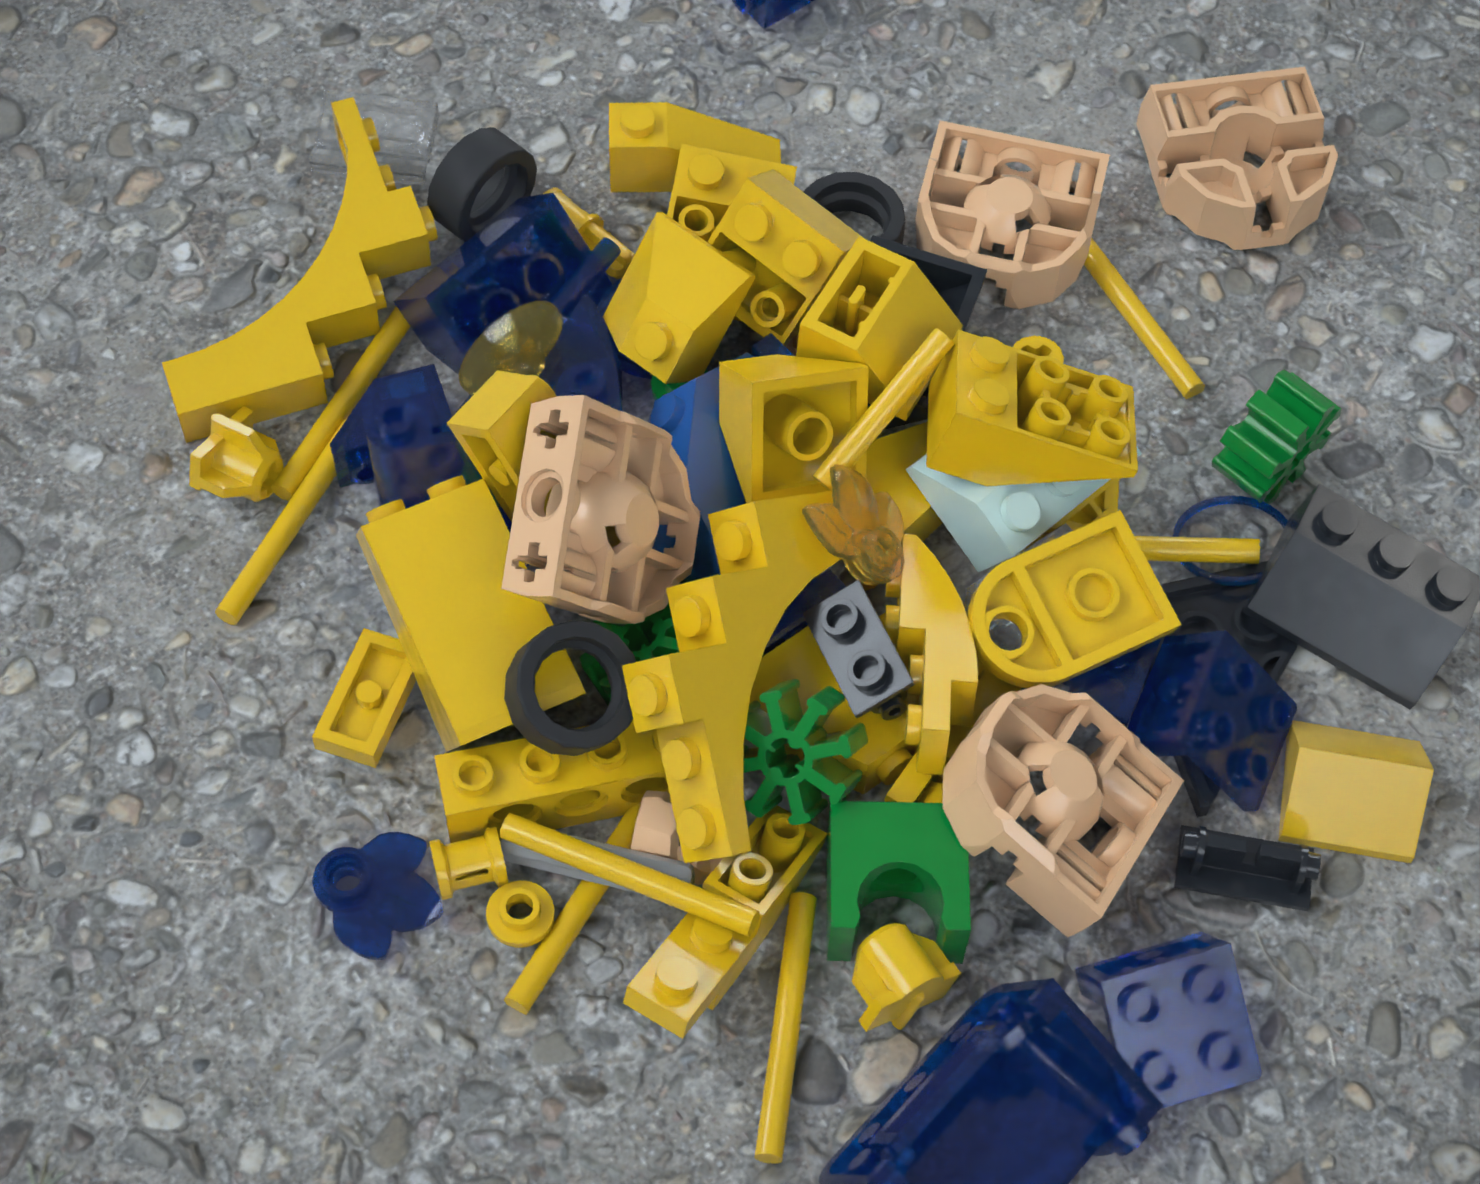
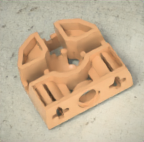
M1305 66L1150 85L1140 105L1136 124L1161 205L1167 215L1176 216L1196 235L1226 243L1233 250L1287 244L1297 233L1318 219L1338 154L1334 145L1324 146L1323 144L1324 116ZM1282 80H1285V81H1284V86H1285L1286 91H1285L1284 88H1283V85H1282V82H1281ZM1175 93L1177 104H1174L1171 94ZM1238 101L1228 108L1215 110L1225 102ZM1245 152L1259 156L1264 160V163L1257 168L1253 164L1243 161ZM1172 173L1171 176L1167 178L1166 175ZM1266 202L1273 222L1267 231H1262L1260 225L1253 226L1256 205Z
M940 120L918 199L915 220L917 249L987 269L986 278L996 280L995 287L1007 289L1005 307L1022 309L1053 302L1077 280L1088 256L1110 154ZM962 140H967L964 157L962 159L960 158L961 155H959V150L961 147ZM1020 162L1030 167L1031 171H1017L1009 168L1006 163ZM1075 163H1080L1078 180L1074 182L1072 181ZM1024 218L1033 226L1030 229L1016 232L1015 221ZM994 243L1005 245L1003 254H1014L1013 260L980 254L981 248L992 251Z
M585 395L557 396L532 403L501 589L604 623L637 624L644 622L645 617L664 609L669 602L666 588L679 585L682 580L691 574L700 521V511L691 499L687 469L671 445L672 435L660 427L626 412L616 410ZM542 429L546 432L556 435V440L551 437L541 435L540 430ZM552 488L545 514L544 501L547 493ZM659 525H668L666 535L676 538L674 548H664V553L652 549ZM606 526H615L616 534L621 541L618 545L610 546L605 529ZM521 561L540 569H535V572L519 567L518 564Z
M1040 684L1021 691H1010L1001 695L981 713L967 737L962 740L943 769L942 808L960 845L973 857L989 849L991 846L1001 855L1010 851L1017 857L1013 863L1016 868L1006 882V885L1068 938L1083 931L1102 918L1184 780L1140 742V738L1089 694L1070 693ZM1079 723L1085 728L1093 723L1100 729L1095 737L1103 745L1089 757L1071 743H1067ZM1042 771L1043 782L1047 790L1036 796L1030 782L1029 772ZM1031 815L1040 822L1035 831L1041 834L1042 837L1037 840L1016 822L1018 816L1023 821H1026ZM1100 816L1112 828L1101 838L1090 853L1078 841L1094 826Z

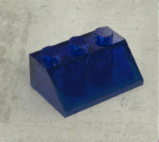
M547 193L522 197L516 200L393 302L426 350L479 390L497 370L518 374L612 295L616 289L555 194Z

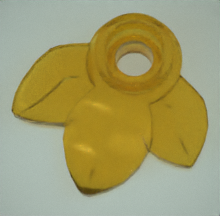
M833 465L830 468L833 503L809 504L802 508V513L821 544L830 554L843 559L846 568L855 579L866 585L889 583L897 578L904 569V555L900 543L904 535V524L900 510L888 492L881 491L874 494L870 483L861 473L844 465Z

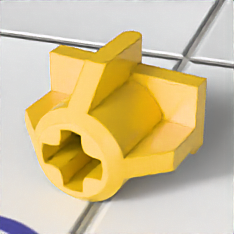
M243 406L230 418L221 414H213L211 416L210 436L190 454V487L199 491L204 489L221 498L243 496L253 502L262 501L273 493L271 485L284 468L283 460L276 440L253 429L254 410Z
M887 924L865 938L857 949L852 983L868 1005L858 1021L865 1032L891 1021L895 1028L901 1030L907 1025L917 1009L943 998L961 972L954 962H949L935 941L912 933L905 924Z

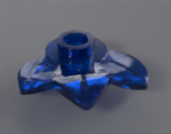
M402 832L382 833L369 841L361 849L353 847L334 849L327 853L317 864L312 878L316 898L322 906L333 912V927L336 937L346 948L358 956L369 960H384L387 958L391 948L393 931L403 933L421 930L437 921L443 915L444 907L435 889L424 878L414 872L420 866L426 854L427 842L425 840ZM345 876H354L360 880L357 887L347 891L337 889L336 884Z

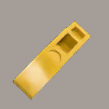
M903 534L900 559H888L885 597L897 598V605H886L884 627L915 683L914 686L907 689V694L919 695V705L908 704L905 728V744L917 745L916 773L943 775L950 725L969 727L972 725L978 687L977 653L972 629L963 602L949 575L936 556L917 535Z
M778 805L763 817H757L748 827L751 851L731 857H724L705 879L702 886L703 889L759 910L760 916L753 934L748 937L687 913L628 984L623 1004L683 1039L706 1008L714 1010L755 954L790 901V895L795 893L825 843L827 833L810 823L791 825L788 819L792 814Z

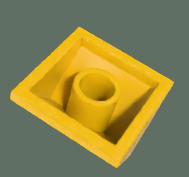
M1290 720L1287 725L1278 841L1412 863L1416 853L1434 768L1421 742Z

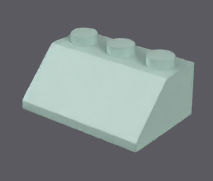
M1137 447V457H1139L1142 453ZM927 453L905 469L977 572L1015 557L1110 480L1099 479L984 486L927 468Z

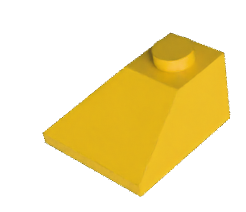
M656 212L603 315V319L618 351L665 384L689 382L704 374L756 275L665 213Z
M779 354L719 362V424L746 503L829 491L815 480L812 475L868 409L869 367L867 365ZM867 450L834 490L853 487L866 489Z

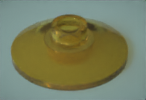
M548 301L529 302L509 311L491 324L476 339L461 363L459 369V383L469 395L473 396L497 370L538 376L544 368L545 358L553 349L562 330L563 317L558 308Z

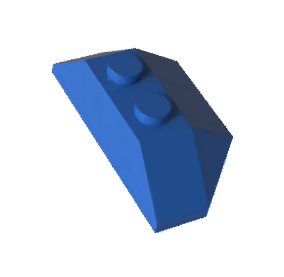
M747 352L733 360L752 358L755 356ZM719 367L655 400L648 423L660 427L672 435L671 445L687 469L691 499L700 511L693 568L691 574L682 580L680 584L721 575L708 514L744 504V495L719 424ZM659 525L652 549L664 553V548H674L676 538L666 535L668 525Z

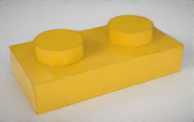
M363 628L312 735L315 749L373 768L377 767L416 682L414 673L398 638Z

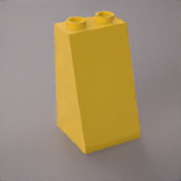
M463 475L453 477L428 488L427 493L430 500L407 509L403 500L398 499L367 512L366 517L369 523L361 526L356 534L446 752L513 724L504 699L506 672L520 648L541 631L554 625L544 603L501 589L510 532L484 478L467 485ZM519 561L518 566L527 569L525 563ZM566 649L552 653L541 663L536 673L534 691L539 706L543 711L586 694Z

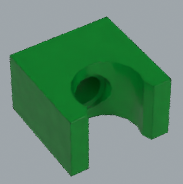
M839 801L837 804H832L830 802L826 837L827 961H851L856 948L860 912L865 906L877 899L894 896L909 899L922 907L933 921L936 932L935 942L950 963L963 964L971 933L969 852L960 845L942 808L943 803Z

